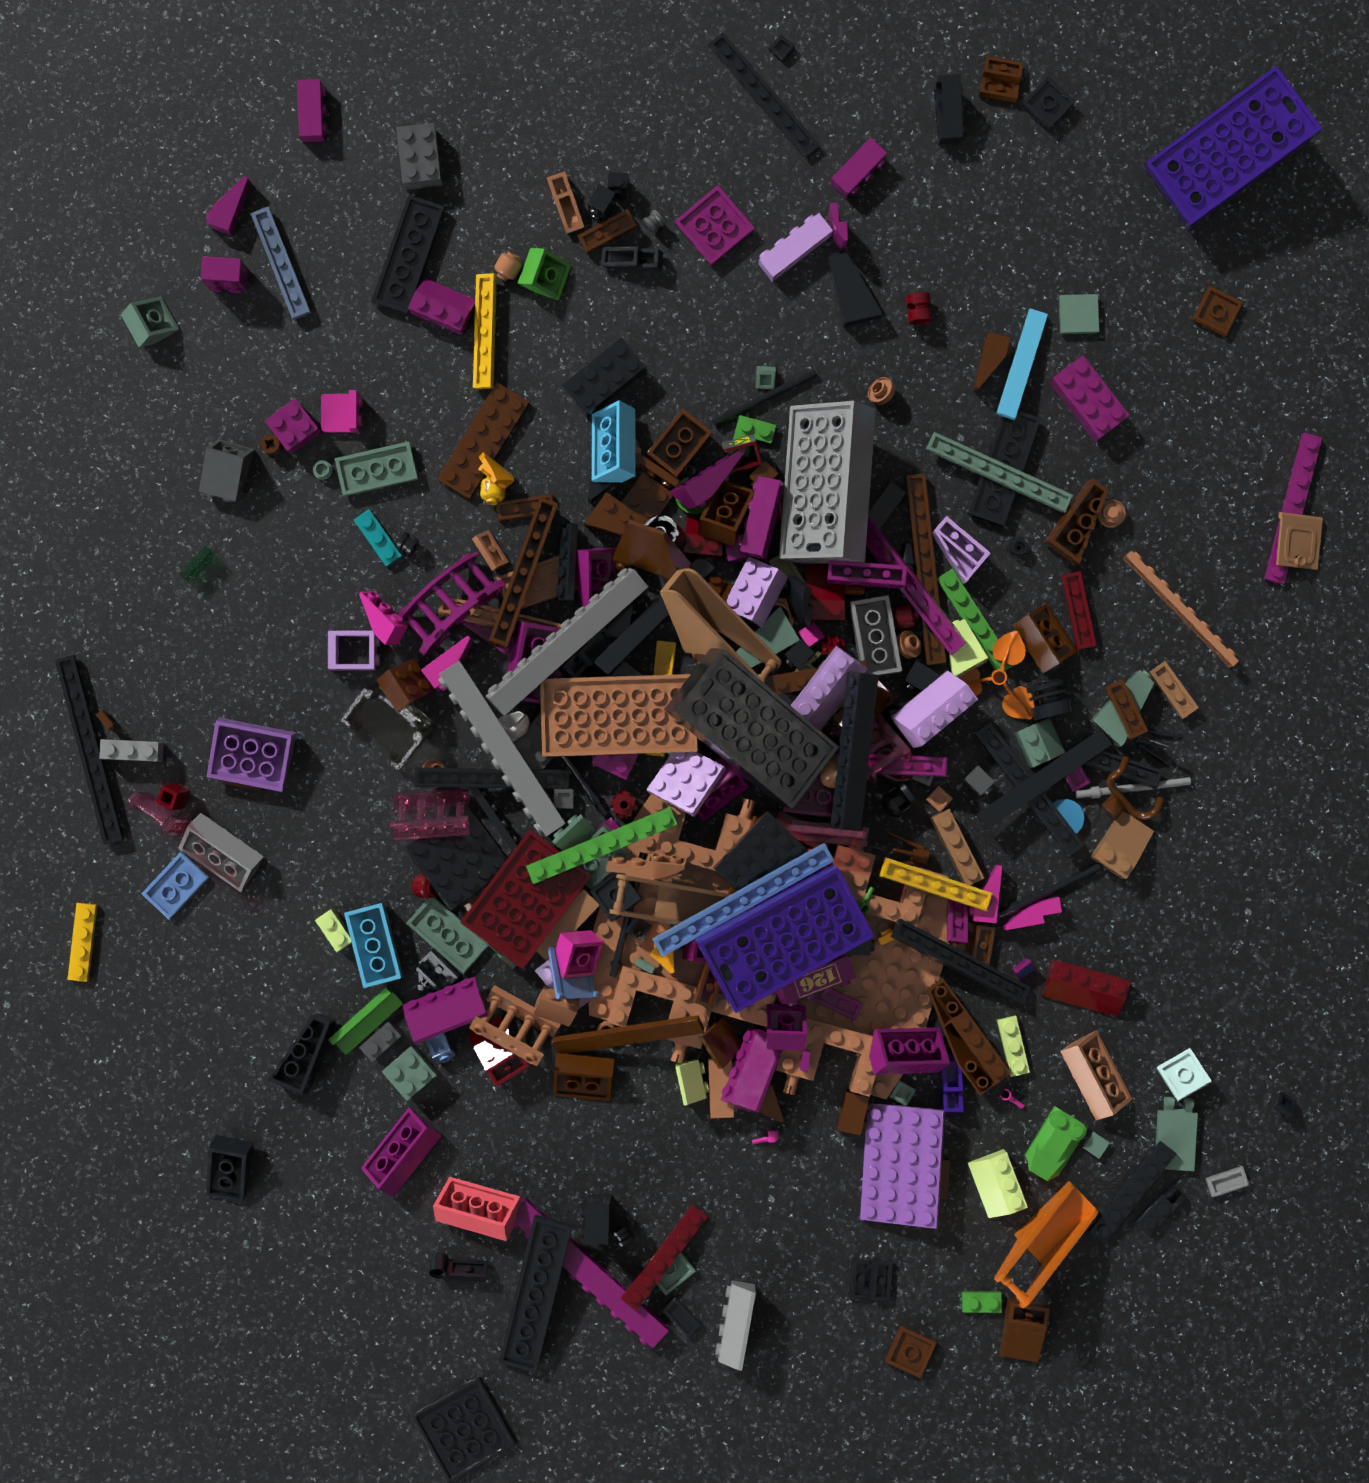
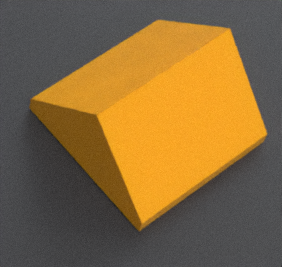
M655 947L650 955L668 972L674 973V951L662 957L657 947Z

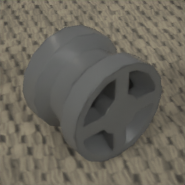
M654 209L649 217H645L642 220L653 234L658 232L660 226L666 224L664 218Z

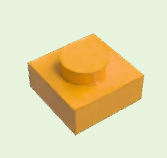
M890 928L880 932L881 936L878 937L881 946L895 940L891 937L893 931Z

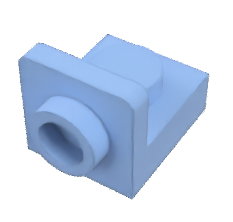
M445 1033L425 1040L432 1058L438 1064L448 1062L451 1057L455 1056Z

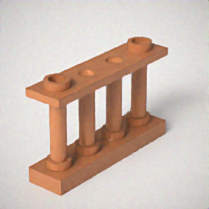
M494 985L487 998V1001L490 1002L487 1008L488 1016L483 1018L475 1016L470 1029L476 1034L486 1037L525 1059L526 1062L538 1066L544 1055L539 1050L548 1035L552 1038L555 1036L561 1024L533 1014L535 1009L533 1006ZM497 1007L508 1012L499 1028L488 1023ZM514 1016L524 1021L515 1038L505 1033ZM531 1026L541 1031L533 1047L522 1042Z

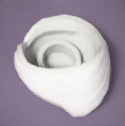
M521 711L501 716L498 719L512 742L525 735L530 724L528 715Z

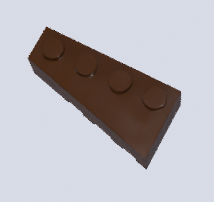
M1095 479L1087 480L1069 505L1066 513L1062 515L1043 543L1073 565L1080 564L1082 554L1087 547L1088 539L1095 527L1097 516L1102 509L1109 490Z

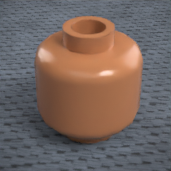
M509 251L502 253L494 266V269L498 272L497 276L504 281L516 279L522 268L521 258Z

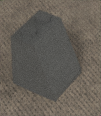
M220 439L209 445L205 452L199 492L205 493L208 497H221L226 502H236L242 496L255 449Z

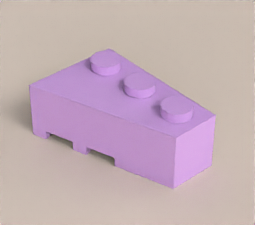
M947 516L932 532V536L963 585L990 554L987 549Z

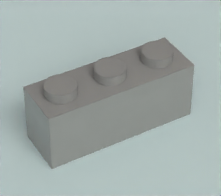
M101 739L99 759L163 762L164 743Z

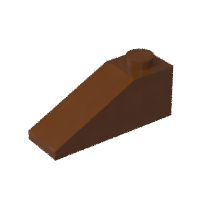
M987 333L973 388L974 392L980 389L1006 355H1010L1012 344L1009 342L1011 337Z

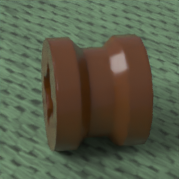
M272 434L264 436L260 442L262 450L270 456L278 455L282 450L281 442Z

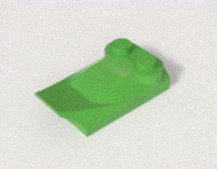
M1054 1106L1025 1154L1028 1161V1170L1046 1181L1059 1176L1080 1140L1085 1137L1088 1126Z

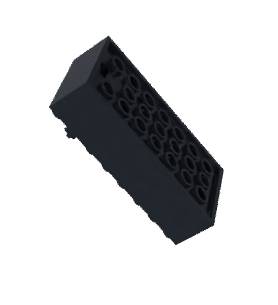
M711 648L664 709V711L775 803L790 809L794 808L839 748V746L724 649Z

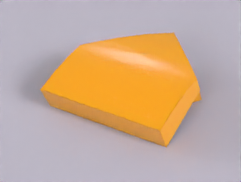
M485 452L479 456L483 463L479 470L489 477L494 484H498L505 490L509 484L513 483V475Z

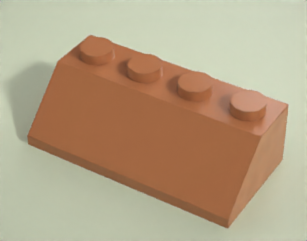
M1097 1030L1070 1043L1060 1051L1095 1120L1115 1115L1132 1100Z

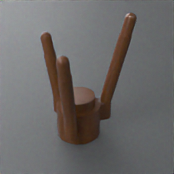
M890 831L887 832L888 835L916 848L912 852L893 848V852L911 856V860H914L898 862L914 866L927 864L929 850L924 849L923 845H918Z

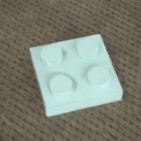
M1190 1048L1157 1067L1158 1072L1177 1101L1211 1083V1079Z

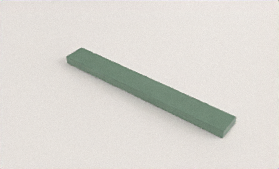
M936 432L933 433L926 448L928 452L1062 513H1066L1073 498V495Z

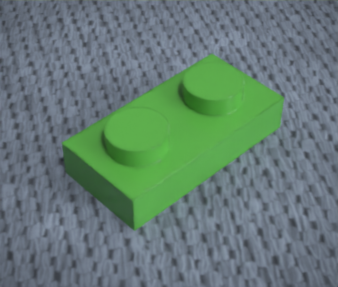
M962 1291V1312L1002 1313L1001 1292Z

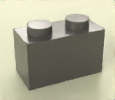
M390 1020L359 1048L373 1062L404 1033Z

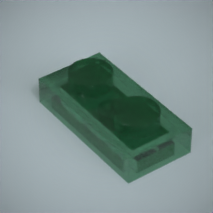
M204 546L179 575L187 581L194 580L200 574L199 570L213 560L212 556L215 553Z

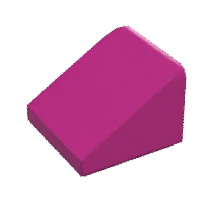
M814 622L798 632L802 640L809 647L825 637Z

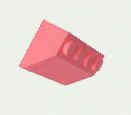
M449 1177L433 1205L435 1220L507 1241L515 1225L520 1196Z

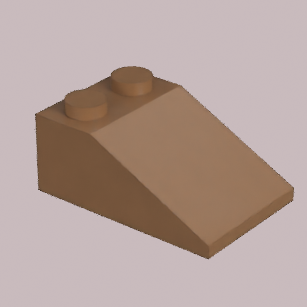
M1123 811L1114 820L1090 858L1121 879H1127L1140 859L1154 831Z

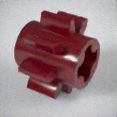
M838 636L827 637L825 642H822L821 649L823 655L829 656L836 645L845 651L844 640H839Z

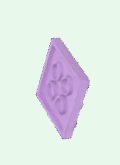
M698 752L671 753L647 788V791L695 817L726 771V768Z

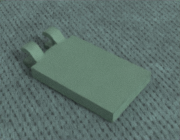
M1164 1096V1108L1157 1112L1155 1146L1161 1140L1177 1153L1165 1169L1194 1171L1198 1113L1192 1112L1194 1100L1192 1098H1183V1109H1174L1175 1099Z

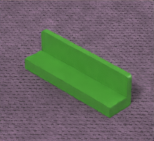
M389 986L386 987L328 1040L332 1045L336 1044L347 1055L393 1014L403 1002Z

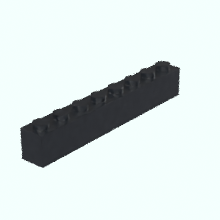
M848 672L831 815L832 828L861 831L879 677L876 674Z

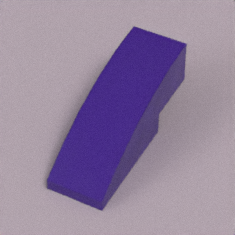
M947 1053L950 1064L941 1070L942 1110H945V1115H962L964 1112L962 1070L957 1065L953 1053Z

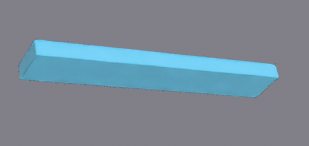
M1029 309L996 415L1015 420L1048 314Z

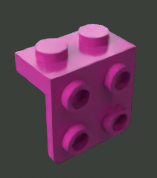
M349 390V394H323L321 396V430L323 432H360V426H362V415H360L362 396H360L357 390Z

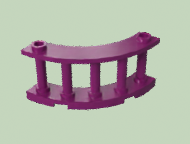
M477 551L470 555L469 553L463 555L460 561L437 576L407 606L398 612L403 621H407L423 639V645L419 649L423 655L436 650L450 634L448 629L454 623L459 625L471 614L469 610L476 605L481 607L498 597L506 584L502 579L490 582L474 563L479 555ZM469 568L485 586L484 589L478 593L477 591L474 592L458 573ZM450 578L468 596V600L461 606L456 605L441 587ZM434 591L451 610V615L445 620H440L425 602ZM419 607L435 624V630L430 635L412 616Z

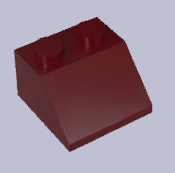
M687 517L685 529L687 543L684 545L683 554L685 556L699 557L702 555L703 557L721 559L723 542L699 535L700 518Z

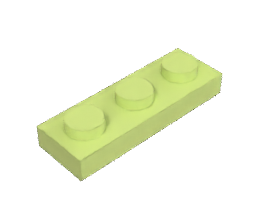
M1014 1015L998 1019V1029L1007 1066L1011 1072L1010 1076L1030 1073L1017 1017Z

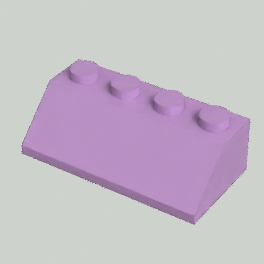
M836 645L791 704V707L817 729L821 730L845 699L848 672L865 673L867 668Z
M946 671L892 715L891 719L913 748L920 747L976 702L978 698L965 682L951 672Z

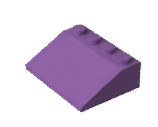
M225 718L216 720L207 777L283 792L293 755L296 732Z

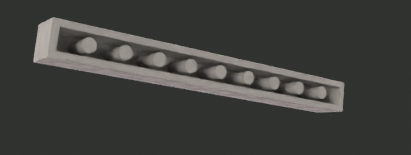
M625 568L620 571L615 581L608 582L599 595L595 594L589 599L590 603L587 606L579 608L571 620L568 619L563 622L559 631L551 633L542 646L538 645L531 652V656L527 659H522L513 672H507L502 677L503 681L489 688V693L486 697L502 715L505 716L648 588L647 584L634 569Z
M457 661L440 672L438 681L444 689L447 687L450 691L449 698L453 704L460 706L461 711L459 713L465 722L469 720L472 725L470 730L476 738L479 736L483 742L480 744L486 754L490 752L492 755V764L497 770L501 769L504 776H502V779L507 786L511 785L515 792L512 794L517 802L522 801L525 806L523 811L529 819L532 817L536 824L533 826L538 834L548 836L563 826L565 822L461 662Z

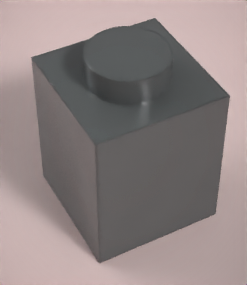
M975 766L962 779L978 796L982 794L986 796L993 789L992 784L995 782L979 766Z

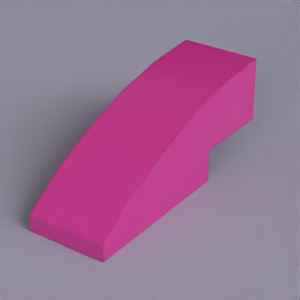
M1052 897L1029 905L1012 916L1003 925V929L1009 930L1043 924L1044 915L1062 912L1060 898Z

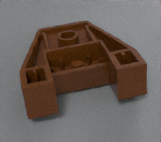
M630 519L612 558L616 568L620 571L625 568L635 569V567L663 576L666 583L678 568L693 569L690 561L664 531Z

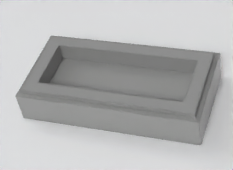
M1242 1166L1205 1178L1213 1198L1250 1186Z

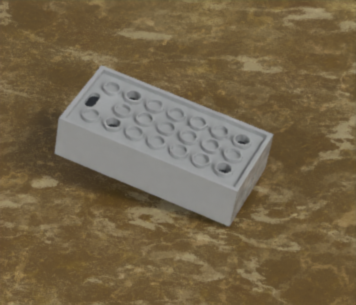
M856 401L790 406L779 559L798 564H829V560L865 563L875 408Z

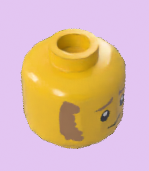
M489 477L482 480L480 496L487 504L497 505L498 502L504 500L506 489L504 490L498 484H494Z

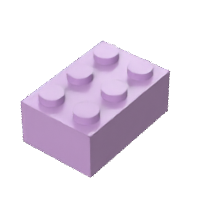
M748 557L725 602L741 619L762 628L788 576L773 566Z

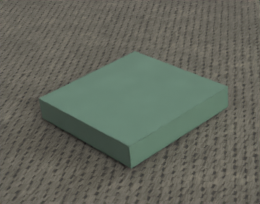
M1098 294L1059 296L1060 334L1099 333Z
M681 1252L657 1285L666 1296L694 1274L696 1269ZM651 1257L642 1263L643 1267L648 1263Z

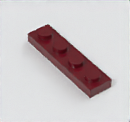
M1081 571L1061 575L1076 650L1095 647L1097 645Z

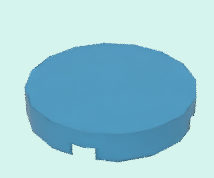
M1069 799L1053 802V805L1073 831L1078 833L1084 823V812L1080 805Z

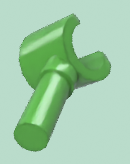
M873 887L869 888L863 900L857 901L863 914H867L870 911V905L867 903L874 891Z

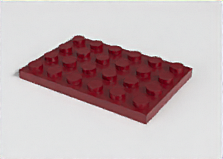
M531 830L526 833L460 921V924L521 969L526 966L591 877L589 873L577 866L533 884L526 866L557 854L559 851Z

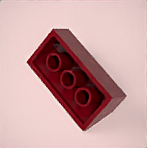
M1052 959L1042 996L1117 1017L1126 1000L1131 981Z

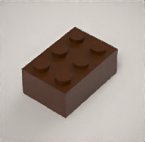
M682 408L649 449L647 457L678 479L682 475L681 473L685 466L693 461L712 437V431Z
M724 480L712 497H710L700 517L698 534L734 546L744 526L745 519L749 515L748 506L750 500H753V490Z

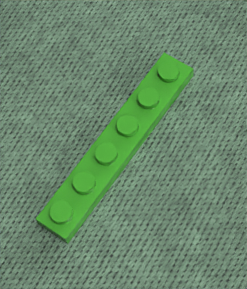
M952 568L938 577L937 582L961 620H966L986 653L988 662L993 670H998L1001 668L1002 661L996 660L993 657V647L998 638ZM1006 663L1003 671H1006L1013 665Z

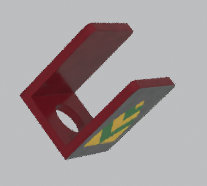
M754 434L721 443L724 452L751 445L754 446L756 456L739 460L730 473L762 465Z

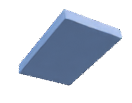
M181 851L141 894L167 919L171 920L210 877Z

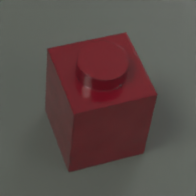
M177 783L162 785L156 803L171 811L183 809L186 806L190 790Z

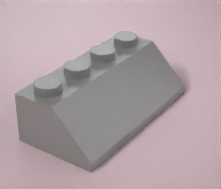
M202 813L187 826L178 848L240 892L243 891L255 874L264 857Z
M732 1280L731 1286L727 1285L725 1297H728V1304L723 1306L722 1317H725L724 1324H720L719 1336H722L721 1343L716 1345L715 1355L718 1356V1362L742 1371L756 1291L754 1284Z

